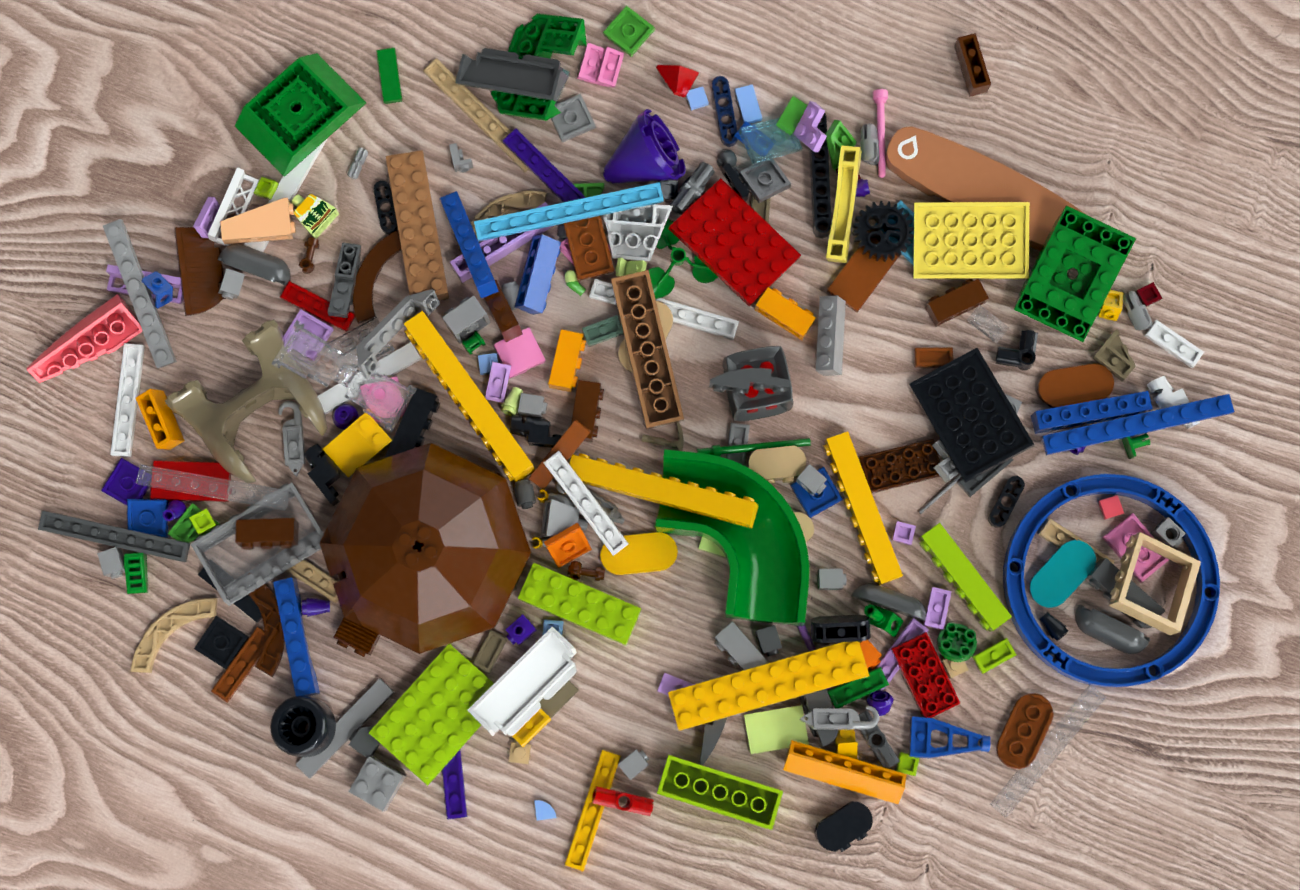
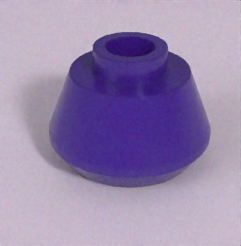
M349 404L340 405L333 412V422L342 430H345L359 418L356 408Z
M875 691L867 697L866 701L868 706H872L878 711L879 716H884L890 711L894 699L886 691Z

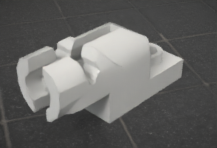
M1165 376L1147 384L1150 393H1158L1153 399L1159 409L1190 403L1183 388L1173 392V388ZM1198 421L1189 424H1184V426H1186L1187 429L1196 426L1200 422Z

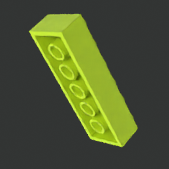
M534 562L518 597L524 603L627 646L641 613V608Z
M668 755L657 794L772 830L783 791Z

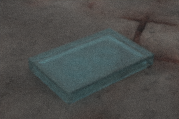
M779 118L742 127L738 130L752 164L801 151L802 146L799 139L793 133L789 135L776 126Z

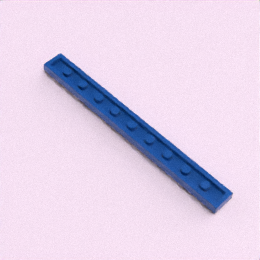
M1230 394L1048 434L1042 436L1041 439L1047 456L1229 415L1235 411Z

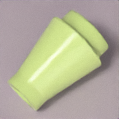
M512 388L501 405V411L511 417L512 415L516 416L521 393H523L522 389Z

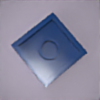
M825 467L817 470L827 479L824 483L826 488L820 494L816 492L812 496L797 482L790 485L809 518L843 500Z
M127 499L128 529L168 538V521L163 518V512L168 506V499Z

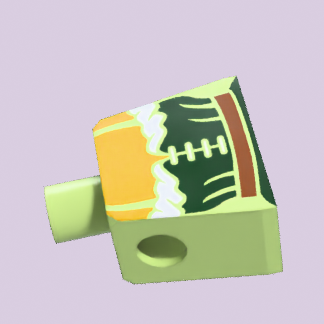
M297 194L291 201L297 207L294 215L309 234L316 239L339 215L334 206L313 194H309L306 199Z

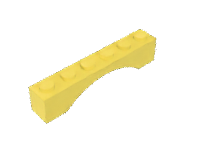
M841 145L835 207L826 259L830 262L847 263L861 160L860 147Z

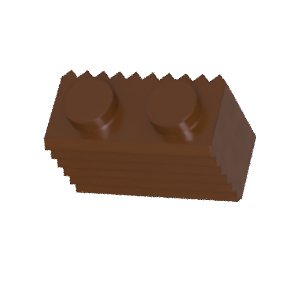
M343 617L333 638L338 640L336 644L346 649L349 645L355 648L354 653L365 657L366 654L371 656L381 635Z

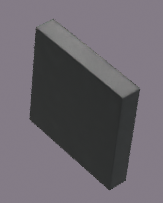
M215 616L194 649L224 669H227L247 642L249 636L220 617Z

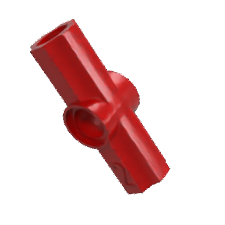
M595 786L592 795L593 804L645 816L651 815L654 806V799ZM621 796L627 798V803L623 807H620L618 803Z

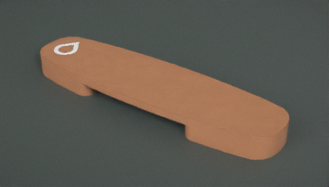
M912 126L899 129L893 135L886 150L885 163L888 169L928 196L936 195L946 202H1030L1029 247L1041 251L1054 223L1066 205L1082 212L1057 194L1017 171L970 148Z

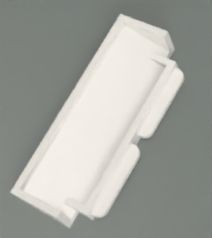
M552 626L468 709L469 713L492 736L499 730L505 735H515L540 710L541 704L539 702L543 698L545 700L551 699L576 674V665L571 660L577 653L575 648Z

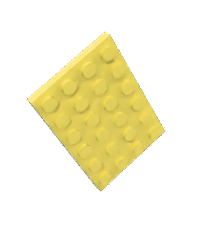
M1030 202L914 203L913 279H1028Z

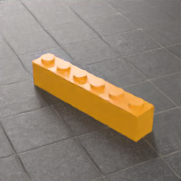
M791 740L783 768L784 771L895 804L900 802L907 774L793 740Z

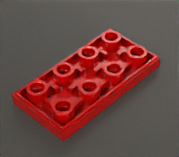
M153 461L150 499L229 502L231 474L219 463Z
M927 632L891 648L923 717L932 718L961 703Z

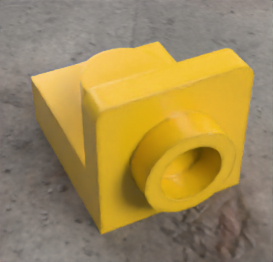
M1110 290L1099 311L1098 317L1117 321L1122 311L1124 293Z

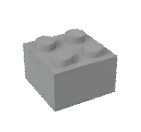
M475 296L464 298L455 309L450 308L444 313L445 316L442 317L447 328L459 344H461L462 340L465 341L474 335L475 331L478 332L490 324L486 311Z
M369 756L348 792L381 811H387L406 775L375 757Z

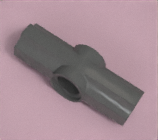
M701 162L694 173L680 186L681 190L670 203L675 213L682 215L690 207L691 203L705 190L704 186L715 173L710 164Z
M868 710L859 714L860 721H871L873 719ZM877 725L871 729H859L866 739L867 745L873 750L884 768L888 769L899 762L885 735ZM874 734L879 735L881 738V742L877 746L871 741Z

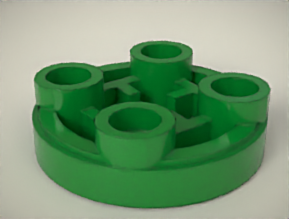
M948 623L938 635V650L942 656L950 661L964 662L970 659L976 650V633L964 625Z

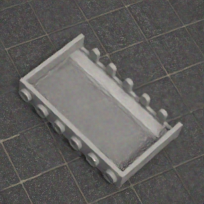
M291 482L290 484L282 485L277 492L264 496L259 503L248 506L241 514L233 515L223 525L215 526L210 533L197 537L191 546L223 601L230 606L321 549L319 542L324 532L298 489ZM295 518L299 522L298 545H294L292 548L273 546L272 549L253 547L252 550H244L235 543L236 520Z

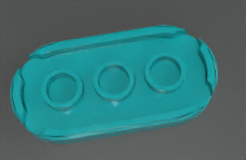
M1080 540L1064 543L1032 577L1030 581L1032 599L1040 606L1048 608L1057 607L1064 603L1094 570L1096 555L1092 547Z

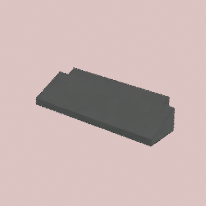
M484 48L481 53H477L476 60H472L467 55L462 54L455 83L463 86L556 101L568 75L562 71L561 63L557 59L525 55L523 59H519L518 54L513 52Z

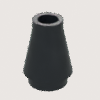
M1048 612L1039 619L1051 638L1059 641L1068 633L1067 626Z

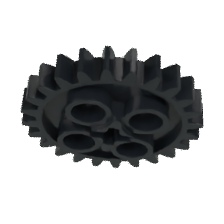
M880 201L879 206L875 202L872 203L871 208L866 205L865 211L860 210V216L855 218L857 223H854L852 226L856 229L853 230L852 235L857 236L854 238V242H859L857 249L864 248L862 254L864 255L868 252L870 253L869 259L874 255L876 256V261L880 257L883 258L884 262H886L888 256L892 261L895 255L900 257L902 255L901 251L904 253L907 251L906 246L910 247L911 241L909 240H912L914 237L913 234H910L913 232L914 227H909L913 221L906 220L909 214L903 215L904 208L897 210V204L890 207V201H888L886 206L882 201ZM893 219L895 220L896 224L891 225L888 223L887 220ZM869 220H875L877 225H870ZM889 237H895L898 242H890ZM870 238H876L879 243L873 244Z

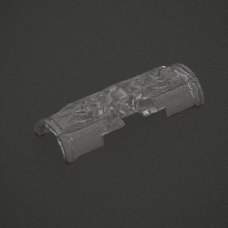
M297 320L284 345L273 360L272 365L280 368L282 365L306 379L308 376L328 387L331 380L338 382L349 389L344 396L345 398L363 407V412L386 424L384 428L392 432L417 388L410 384L408 387H405L384 374L381 375L376 371L368 379H365L361 370L359 371L343 362L346 354L304 329L305 324ZM308 350H315L317 352L316 360L311 361L307 359L306 353ZM321 354L325 356L322 360L326 362L329 360L333 361V369L329 368L326 370V365L320 362V366L316 364L320 360ZM365 379L368 386L371 387L372 383L376 386L373 387L370 395L367 393L369 389L366 387L360 389V384L357 382ZM381 388L385 391L383 399H377L374 396L376 389Z

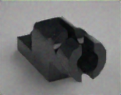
M512 415L510 433L525 438L529 436L528 444L530 446L553 448L562 437V435L557 434L549 437L551 424L546 419L527 417V421L523 424L522 416Z
M315 444L304 453L311 469H313L307 474L330 504L335 506L340 502L337 498L339 494L333 486L330 488L329 486L340 478L339 469L329 456L324 455L325 451L321 446Z

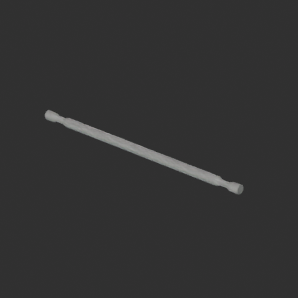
M958 475L950 484H948L939 494H937L929 503H927L926 506L919 511V513L922 514L924 510L929 508L956 482H958L962 478L961 475Z

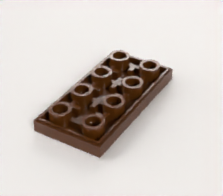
M934 439L860 456L859 461L871 493L940 477L934 469L940 463L938 453L932 446L935 443Z

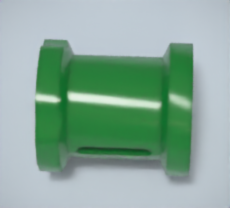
M477 331L467 340L461 341L469 355H472L473 351L481 345H486Z

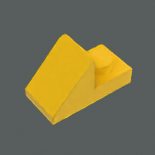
M855 729L838 730L835 738L836 753L857 759L858 742H856Z

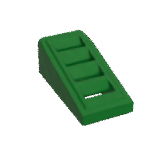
M124 554L127 594L148 593L147 554ZM132 560H139L140 563L132 564ZM132 568H140V571L132 572ZM132 576H141V579L132 580ZM142 583V587L132 586V584Z

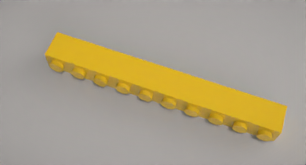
M579 453L578 456L572 454L569 464L586 485L753 528L759 507L753 498L743 496V499L731 492L725 491L722 494L712 487L706 486V489H703L693 482L684 484L680 483L681 480L674 477L665 479L662 478L661 474L651 472L649 475L639 468L633 467L630 470L620 463L611 465L607 464V460L601 458L592 460L590 456Z

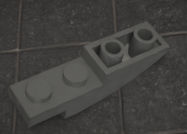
M342 243L335 271L334 288L328 308L329 316L348 318L350 305L353 304L356 276L359 271L361 245Z
M747 368L730 371L710 379L709 388H713V391L716 392L732 391L736 395L748 393L749 386H753L755 390L763 391L767 388L773 389L775 393H784V391L788 392L790 380L771 377L772 369Z

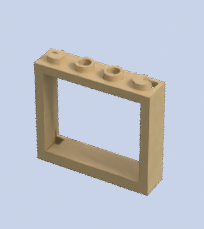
M1138 532L1130 536L1129 541L1126 542L1127 548L1120 560V571L1115 576L1116 583L1110 593L1112 596L1109 606L1168 635L1181 632L1201 562L1148 535ZM1141 546L1183 566L1167 619L1125 599Z

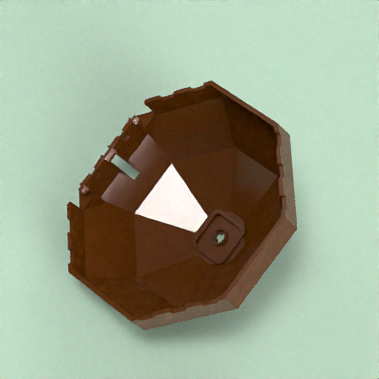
M428 443L356 468L319 542L330 577L338 575L339 581L334 583L333 586L344 618L418 654L495 628L532 554L507 480L433 443ZM417 540L419 541V543H424V546L421 548V552H418L417 549H413L415 541Z

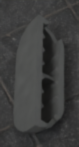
M242 244L226 246L218 257V260L223 261L226 265L272 282L276 281L287 285L291 278L289 267L283 260Z
M873 583L863 584L856 588L851 597L902 615L923 622L926 620L925 607L918 599Z
M1078 605L1075 614L1076 623L1079 629L1086 635L1126 654L1139 653L1148 646L1150 638L1145 637L1143 632L1095 609L1091 611L1083 605Z
M826 689L799 696L805 715L810 713L813 708L833 709ZM809 726L813 737L818 736L819 745L822 747L833 742L838 734V730H812V727Z

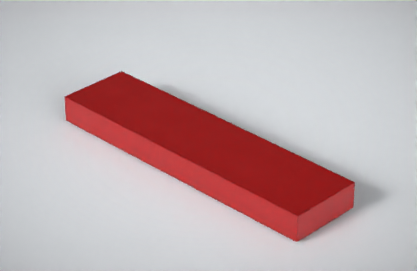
M290 281L280 296L286 302L345 332L348 331L356 317L351 312L348 313V318L329 316V301Z

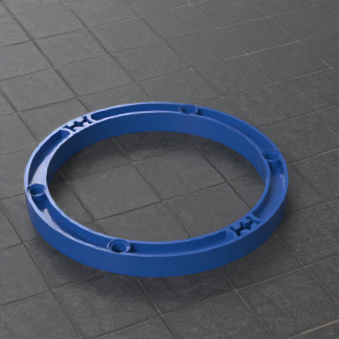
M1101 474L1081 477L1055 488L1038 500L1026 512L1016 526L1005 553L1003 589L1007 609L1012 616L1011 620L1018 634L1040 660L1072 680L1098 687L1114 688L1134 686L1159 679L1180 667L1196 652L1208 635L1215 619L1220 595V576L1211 541L1201 523L1185 504L1163 488L1148 481L1125 475ZM1066 487L1073 489V496L1066 493ZM1098 494L1119 495L1150 506L1165 518L1169 517L1186 533L1182 538L1189 549L1191 557L1201 562L1196 577L1195 604L1186 628L1168 650L1145 664L1132 668L1112 669L1093 666L1077 660L1062 651L1045 635L1031 612L1024 583V567L1030 543L1040 525L1051 513L1063 504L1080 497ZM1165 500L1168 502V503H1167V506H1168V507H1165V506H1164V505H1165V502H1164ZM1010 563H1015L1018 566L1017 572L1010 570ZM1206 588L1211 591L1210 598L1205 595L1204 591ZM1056 654V659L1058 661L1053 662V657L1051 655ZM1150 666L1156 669L1154 676L1149 673Z

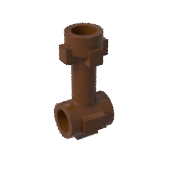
M308 237L307 241H305L304 246L307 247L306 255L299 262L300 268L306 274L314 270L315 266L312 263L315 249H319L320 246L319 240Z
M573 561L569 565L568 575L571 579L579 580L581 576L595 577V581L604 580L605 569L597 566L596 569L582 568V564L578 561Z

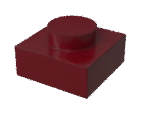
M1154 282L1135 291L1142 305L1146 307L1163 299Z

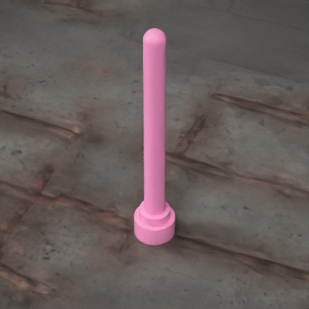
M884 89L873 91V100L877 104L878 176L880 178H884L886 175L884 104L888 99V91Z

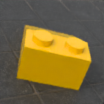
M366 411L326 445L323 450L347 477H350L356 468L363 466L392 440Z

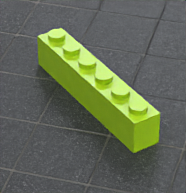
M941 523L919 538L921 541L919 544L922 549L931 554V560L936 567H941L944 571V578L949 583L952 582L957 588L955 592L961 599L964 598L967 601L968 609L973 615L976 614L979 617V623L984 630L992 632L1012 617Z

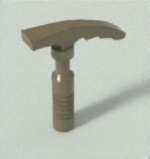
M677 422L678 442L674 440L673 442L667 441L665 438L643 434L642 442L661 446L668 445L672 446V448L677 447L678 451H683L684 438L682 427Z

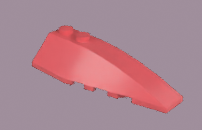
M117 294L56 340L26 370L38 383L62 374L65 370L77 368L80 364L89 360H96L99 356L106 353L110 354L142 332L139 320L126 302Z

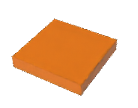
M578 523L544 541L558 568L592 550Z

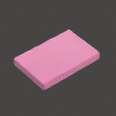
M1132 513L1102 538L1121 559L1126 551V542L1129 541L1130 536L1141 532L1152 538L1154 537ZM1141 546L1133 575L1141 583L1169 561V559Z

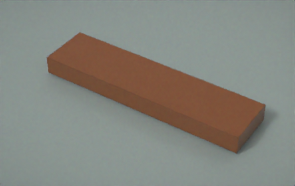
M575 419L528 479L541 489H545L554 476L543 462L558 451L568 461L591 430Z
M257 626L211 690V692L225 702L230 701L258 662L263 644L265 643V631Z

